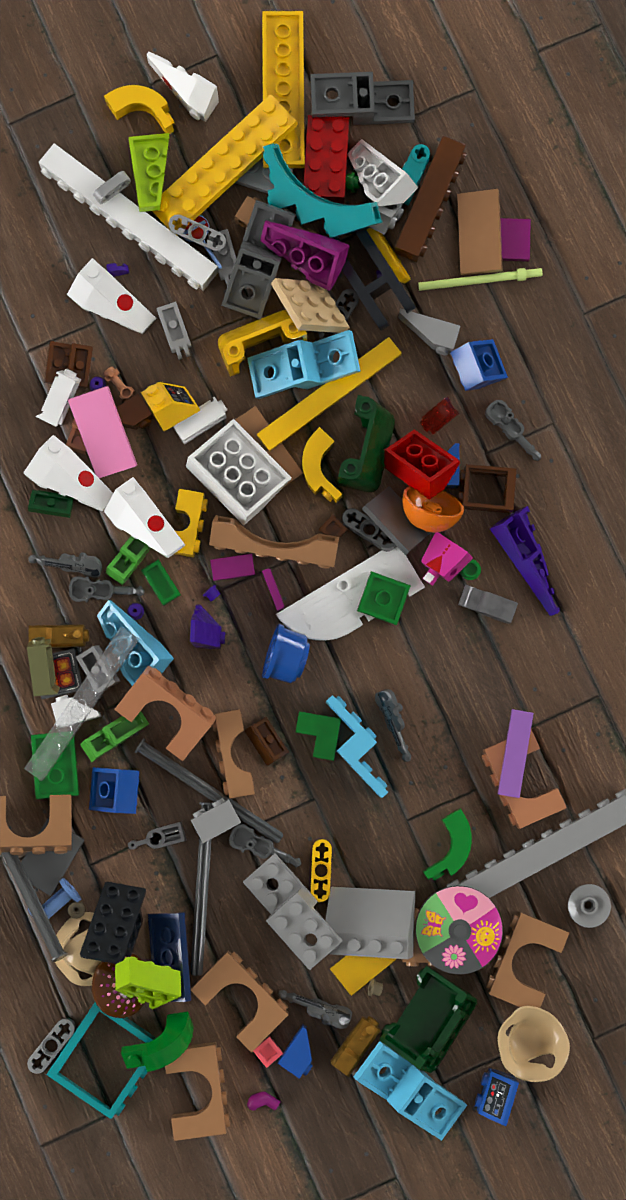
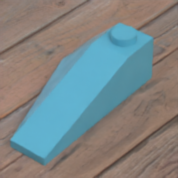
M108 600L98 613L97 617L106 638H109L113 645V654L115 657H118L122 666L120 670L132 686L148 665L156 668L162 674L174 659L156 638L111 600Z

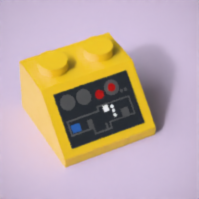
M158 382L141 392L163 431L200 411L198 405L184 386Z

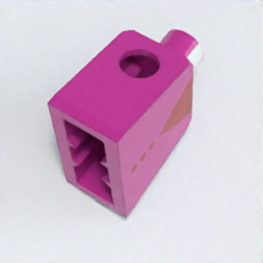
M437 532L434 534L421 561L429 569L422 579L432 586L439 576L449 582L473 557L466 550Z

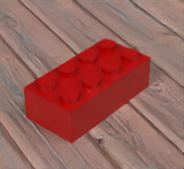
M308 115L304 186L317 196L330 202L344 204L349 117H312V115Z

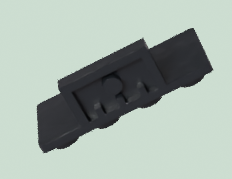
M105 882L80 951L81 958L117 964L124 961L125 956L131 957L143 922L141 907L146 895L145 888Z

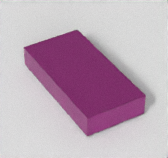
M252 554L210 560L213 581L255 575Z
M265 569L262 573L277 612L282 611L285 606L271 569Z

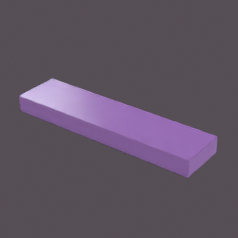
M511 710L498 788L499 795L520 798L534 713Z

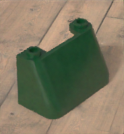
M358 395L354 416H358L361 419L362 428L367 429L360 460L349 458L342 462L337 485L372 493L379 488L384 471L385 449L390 446L395 418L391 412L372 398Z
M426 966L419 971L416 977L419 989L398 1022L384 1026L379 1040L419 1070L432 1073L437 1069L469 1019L478 1000L432 968Z

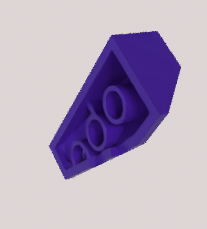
M196 604L191 618V644L195 648L221 649V644H225V632H222L221 626L201 605Z

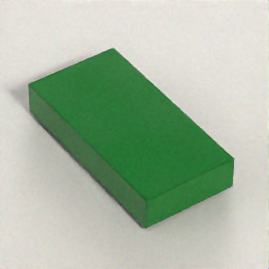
M159 559L141 570L163 606L181 596Z

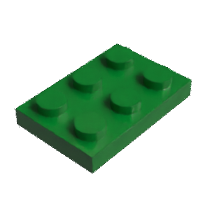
M75 731L31 735L36 799L50 798V795H80Z

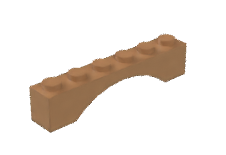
M215 515L212 521L209 545L214 546L218 550H226L227 548L241 554L250 552L255 553L259 557L273 556L281 561H288L290 559L303 565L312 563L318 564L321 568H330L335 565L339 537L317 534L299 542H273L251 533L237 519Z

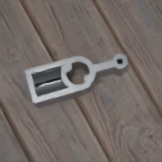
M465 585L458 605L510 624L518 603Z
M182 821L153 829L148 832L144 840L130 841L128 843L129 849H136L143 844H148V846L155 849L186 841ZM178 831L180 832L175 835L167 836V834H171ZM155 832L159 833L162 837L159 840V844H154L151 840Z

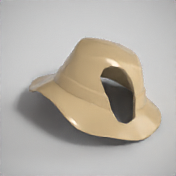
M85 912L81 918L77 919L70 917L56 935L64 952H67L68 955L55 963L72 983L79 986H92L94 972L101 962L80 957V951L88 929L72 938L79 930L81 920L92 921L94 915L92 912ZM79 971L91 974L92 977L81 979Z
M522 1006L514 1011L502 1024L498 1032V1047L501 1061L504 1067L519 1079L529 1082L550 1080L562 1071L567 1062L570 1051L568 1036L561 1023L548 1011L533 1006ZM513 1025L509 1036H507L506 1030ZM546 1054L555 1056V1064L552 1068H548L544 1064L528 1062L531 1059Z

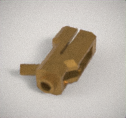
M85 625L29 626V641H32L33 638L44 637L45 640L51 639L50 645L52 648L85 647L86 642H89V629H85Z
M362 1016L331 1059V1064L349 1077L381 1031L378 1027L379 1023L371 1016L367 1018Z

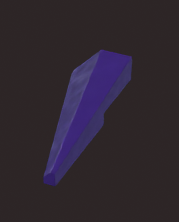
M526 506L498 521L490 530L548 614L552 616L557 614L560 609L555 606L552 598L554 589L549 588L546 578L549 575L541 546L534 539L533 531H535L534 524L530 525L527 516L530 510Z

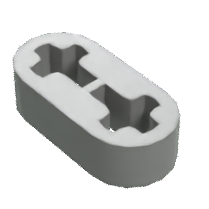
M121 171L97 188L93 196L100 204L106 203L130 184L131 179L124 171Z

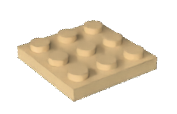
M275 278L271 283L298 330L341 333L350 328L327 289L305 280Z

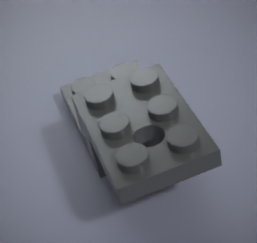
M373 72L310 74L312 117L353 116V125L414 123L413 80L373 82ZM329 91H335L338 96L335 99H329L326 94ZM390 98H396L399 104L393 107L387 101Z
M256 200L221 306L261 319L272 288L271 283L275 279L281 257L260 241L265 221H270L292 227L295 213ZM248 287L253 290L254 294L251 297H246L243 295L242 290Z

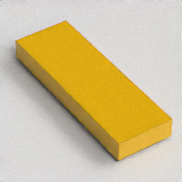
M372 228L367 229V232L398 280L404 284L411 280L384 235Z

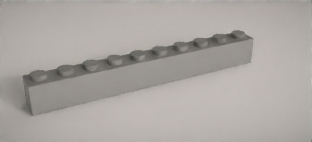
M626 788L615 794L616 798L611 801L608 798L597 803L598 808L592 811L588 808L578 814L579 818L573 821L571 819L563 821L559 824V829L555 831L549 829L541 833L542 838L536 841L530 839L522 844L523 848L515 851L512 849L503 854V859L499 861L493 859L484 864L485 868L478 872L477 869L472 870L465 875L466 879L460 882L456 879L446 886H468L490 898L626 825Z

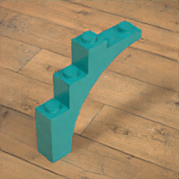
M278 144L263 146V157L270 170L269 178L275 187L267 190L269 205L281 209L296 205V216L301 224H309L325 219L324 229L330 238L382 223L377 202L361 205H344L330 202L317 196L303 186L293 175L283 158Z

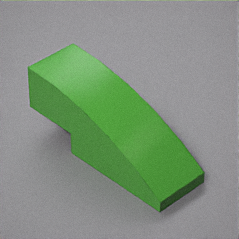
M131 536L121 547L117 556L107 566L106 574L123 586L151 548L146 543Z
M141 711L132 722L121 716L103 727L102 730L85 739L80 746L90 761L93 762L148 726L149 723Z

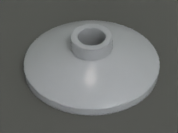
M585 884L577 887L571 893L568 900V911L571 918L580 926L587 928L597 927L608 918L611 911V901L608 894L601 887L594 884ZM587 901L591 902V907L589 909H586L584 907V904Z

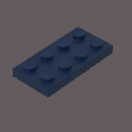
M185 912L148 914L151 961L155 965L170 966L171 969L180 971L181 997L170 1002L191 1001Z

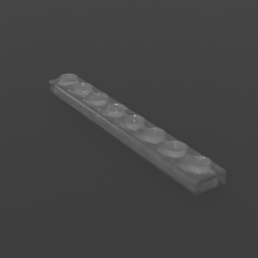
M120 627L24 768L41 781L45 779L140 640L138 637L124 627Z

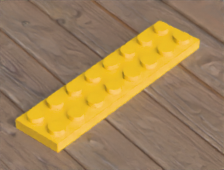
M262 11L263 101L271 94L297 121L298 125L278 145L289 168H305L303 11ZM263 157V168H269Z
M270 94L162 193L160 210L152 212L169 230V220L174 215L179 214L195 220L263 157V146L278 144L298 125L297 121ZM182 219L172 222L175 225V230L187 227L182 224Z

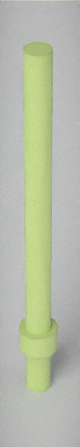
M519 268L512 272L419 282L418 288L419 291L515 279L517 281H525L526 278L541 277L543 273L542 268L529 270Z

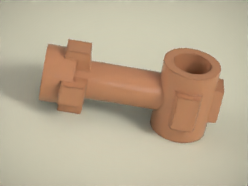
M111 366L103 373L105 380L108 383L112 381L120 391V399L126 402L134 396L135 390L132 387L126 386L118 377L120 374L118 369Z

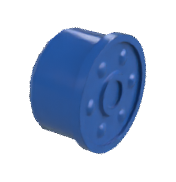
M278 624L266 654L262 678L268 679L270 677L290 684L296 678H300L310 648L306 635L285 629L284 625Z

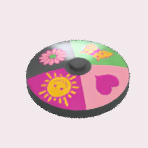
M456 885L442 888L426 899L416 918L415 934L422 954L433 966L447 973L468 974L483 968L496 955L502 941L503 927L499 911L485 894L468 886Z

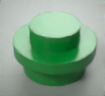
M356 172L346 175V190L352 193H356L357 189H360L361 186Z
M472 559L460 571V574L466 580H475L481 573V566L476 560Z

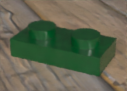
M32 489L28 511L70 518L74 498L67 495L62 496L59 493Z

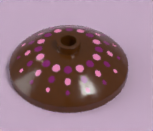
M132 953L131 957H136L138 960L142 961L141 958ZM103 961L98 964L92 979V993L99 1009L106 1015L114 1018H126L137 1013L145 1003H139L136 996L130 998L116 991L115 964Z

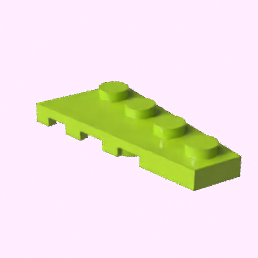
M169 133L128 137L139 212L160 210Z

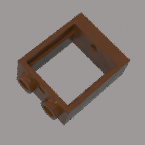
M466 464L464 470H460L459 482L463 483V490H459L458 501L467 510L512 513L514 509L517 469ZM470 474L505 477L503 505L468 502Z

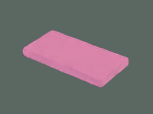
M108 386L68 399L94 472L98 478L137 466Z

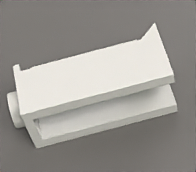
M68 369L56 372L59 376H56L41 410L43 413L35 416L56 427L58 424H63L70 407L68 399L75 396L81 379L76 377L77 374Z
M213 397L212 402L209 400L199 407V412L173 426L184 445L226 419L225 412L227 408L221 400L217 401Z

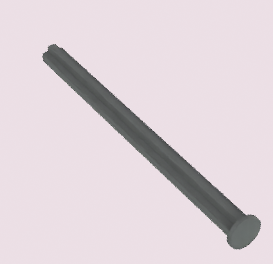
M143 739L135 750L136 754L138 752L213 802L221 798L225 801L229 799V797L145 742L146 739ZM229 799L239 819L275 843L280 842L283 837L282 832L232 799Z
M199 802L201 809L204 808L205 811L213 808L210 802ZM200 837L190 969L191 975L200 976L203 973L212 840L210 839L202 843Z
M2 852L53 958L51 959L52 963L63 959L68 953L64 952L18 855Z

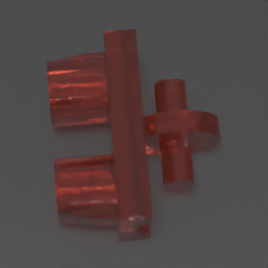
M446 397L421 417L420 424L426 432L431 431L432 434H435L458 416L459 412L454 409L449 397Z

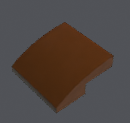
M50 341L44 383L53 384L55 377L59 376L56 372L68 369L77 374L76 377L81 379L78 387L87 388L93 347L76 343L65 344Z

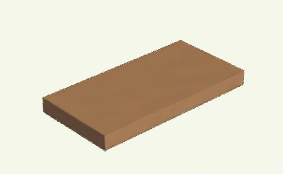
M492 189L457 194L461 275L503 271L499 190Z
M256 406L235 419L292 477L283 488L303 475V472L282 443L269 452L256 436L257 433L269 425Z

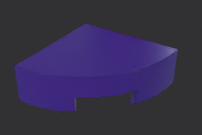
M116 263L106 265L107 271L113 277L130 273L129 267L126 264H122V266H117Z

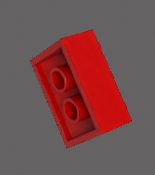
M415 429L385 449L384 468L429 500L445 489L460 464V460Z

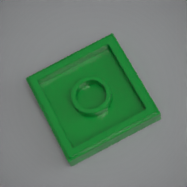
M370 571L357 611L397 625L411 585Z

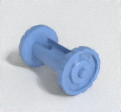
M65 878L59 881L62 888L42 905L48 919L71 899L76 902L81 900L78 892Z

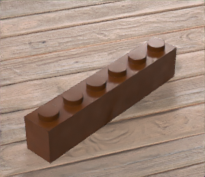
M445 136L442 137L395 246V254L415 262L418 261L420 256L424 257L428 247L425 245L427 238H432L436 229L433 226L435 219L440 220L444 210L441 208L443 201H448L452 190L449 189L451 182L455 184L459 175V171H456L458 165H463L467 153L464 152L465 144Z

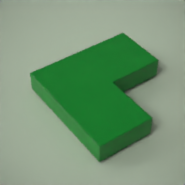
M299 711L296 733L316 736L313 757L334 761L341 719Z

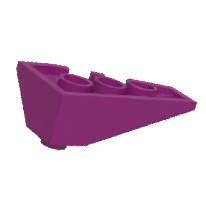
M270 221L264 222L260 240L279 257L283 256L289 261L292 268L298 269L307 276L306 279L309 282L329 291L332 289L345 264L349 249L348 244L336 239Z

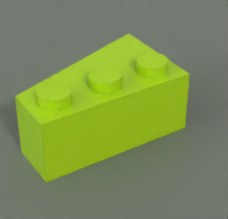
M126 957L124 961L115 964L116 991L130 998L138 997L139 1003L147 1002L149 1003V1008L155 1009L181 997L180 971L171 969L170 966L155 965L152 961H140L136 957Z

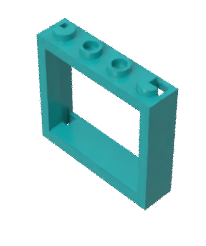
M95 1002L46 1075L112 1119L115 1114L117 1116L120 1115L126 1106L123 1101L127 1096L131 1098L138 1088L135 1085L138 1078L144 1079L148 1073L145 1066L136 1069L111 1108L59 1073L98 1013H103ZM106 1015L145 1043L156 1039L155 1036L127 1017L114 1018Z

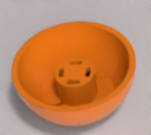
M411 486L404 490L402 502L405 515L415 527L426 532L437 533L448 530L460 520L464 513L463 504L456 497L445 491H441L429 500Z

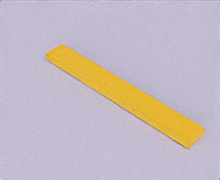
M388 337L358 359L361 372L325 383L257 433L256 436L270 452L402 354L401 351Z

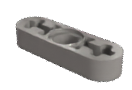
M177 214L169 220V228L173 233L206 248L220 251L226 245V238L222 233L185 216ZM182 219V224L188 226V222L192 223L188 229V235L183 234L186 231L183 228L175 230V225L172 222ZM194 227L203 229L204 234L202 238L195 239L192 237L191 231ZM207 231L212 232L209 235L212 238L220 236V241L223 242L222 245L213 247V242L207 240V244L203 243L207 236Z
M62 1018L30 1056L27 1065L32 1073H42L75 1033L76 1025L72 1019ZM68 1023L71 1032L66 1031L61 1038L64 1039V1042H62L58 1036L53 1035V1032L58 1035L62 1030L60 1025ZM52 1039L57 1042L58 1048L56 1051L51 1052L47 1050L46 1042ZM43 1053L47 1055L41 1062L43 1067L38 1066L35 1068L33 1066L35 1064L33 1058L37 1060Z

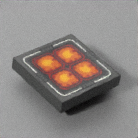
M75 649L52 653L56 685L60 689L58 694L41 696V699L84 690Z

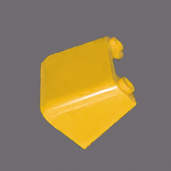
M282 310L222 334L218 339V347L231 377L240 373V363L246 360L244 349L279 335L284 344L297 340L307 341V332L298 330L287 310Z

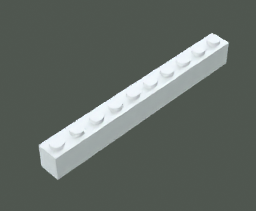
M55 143L39 161L42 169L41 172L48 179L54 178L58 181L57 184L64 191L70 190L74 193L73 196L82 204L86 202L90 205V210L96 215L102 214L107 218L106 222L114 228L119 227L123 230L122 234L129 240L135 239L139 242L138 245L147 253L151 251L155 254V259L163 265L167 263L171 266V271L179 277L184 276L188 279V284L194 289L200 288L204 291L218 274L217 265L148 213L139 212V207L120 192L106 203L100 204L93 196V193L105 181Z

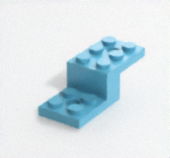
M350 330L315 342L297 340L247 358L255 398L258 399L293 387L310 389L361 372L353 333ZM338 351L340 354V358L335 363L333 360V355L335 352ZM273 367L274 374L269 378L268 370Z
M332 695L326 701V704L355 733L337 752L380 798H383L388 793L385 789L388 785L380 777L375 779L370 773L373 769L365 761L362 763L358 761L377 743L374 740L377 736L369 727L364 729L359 724L362 720L355 712L350 714L345 709L347 704L339 696L335 698Z
M380 1041L353 1076L359 1083L386 1099L398 1113L441 1141L467 1106L463 1100L437 1084L426 1072L419 1070ZM383 1067H387L383 1074H379ZM442 1108L441 1112L435 1115L436 1110Z

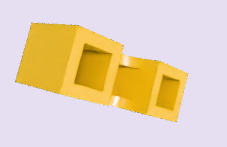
M179 489L175 510L177 513L189 516L190 524L183 531H175L185 544L182 549L175 553L176 555L194 558L195 552L199 553L201 541L197 540L198 533L202 532L204 527V520L201 519L202 511L206 512L208 499H205L204 493Z

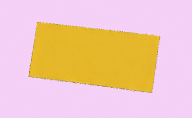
M346 955L332 966L330 970L352 996L396 959Z

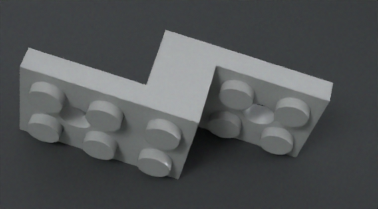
M276 853L243 881L246 887L271 914L266 922L309 970L343 941L313 908L318 902L317 899ZM268 879H276L279 884L278 888H270ZM314 934L317 938V943H308L306 935Z

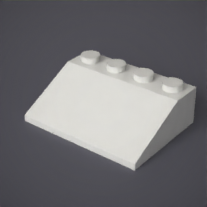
M234 419L192 453L186 463V467L243 526L258 514L292 479Z

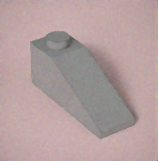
M400 308L398 318L428 346L435 349L438 354H451L459 333V325L415 312L407 314L405 309Z

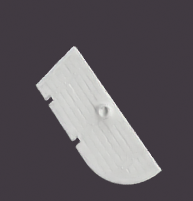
M396 546L392 551L378 552L276 615L289 630L305 634L308 639L320 641L333 640L361 627L363 623L360 617L365 615L368 622L374 619L372 616L357 611L370 571L411 585L408 592L409 597L425 588L407 556Z

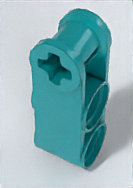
M423 144L414 146L407 162H405L402 168L417 187L423 177L430 156L429 148ZM420 154H422L423 157H421L420 159H418L417 156H419ZM415 192L403 204L409 206Z

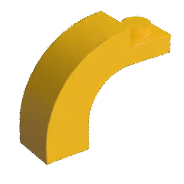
M127 85L104 95L107 106L117 120L133 111H145L157 120L165 133L171 134L174 132L172 125L174 120L168 113L170 111L168 102L153 89L140 85Z
M319 427L305 445L302 457L303 475L308 487L315 495L322 489L323 492L321 494L328 501L331 502L333 500L337 503L342 498V493L324 477L320 466L323 457L335 445V441Z

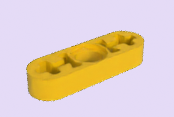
M325 839L317 840L313 844L311 894L318 902L326 901L330 895L332 847ZM320 843H324L325 847H328V851L324 852V858H328V862H315V857L320 858V852L316 851V847H319ZM319 864L325 865L328 869L327 874L323 877H319L315 873V868ZM314 879L320 881L327 879V884L323 883V890L326 891V894H323L322 898H318V895L314 894V890H318V883H314Z

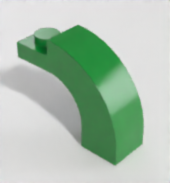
M460 808L441 819L450 834L451 845L443 859L423 870L428 880L430 878L433 880L440 878L444 875L443 870L445 869L452 876L464 865L469 856L472 844L471 828Z
M189 1012L168 1014L166 1027L156 1039L143 1044L123 1046L121 1055L126 1068L145 1066L147 1072L163 1068L178 1059L188 1048L193 1036L194 1026Z

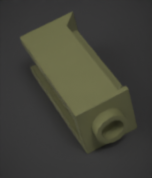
M44 637L33 638L27 645L34 696L58 694L60 689L56 685L52 647L50 645L51 639L45 640Z

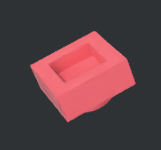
M270 1036L253 1051L266 1068L283 1054V1051Z

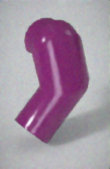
M262 1091L248 1098L247 1107L254 1111L266 1105L276 1110L280 1100Z

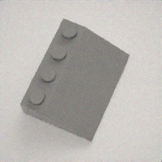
M331 887L325 921L343 941L329 954L393 959L412 958L414 953L415 891Z

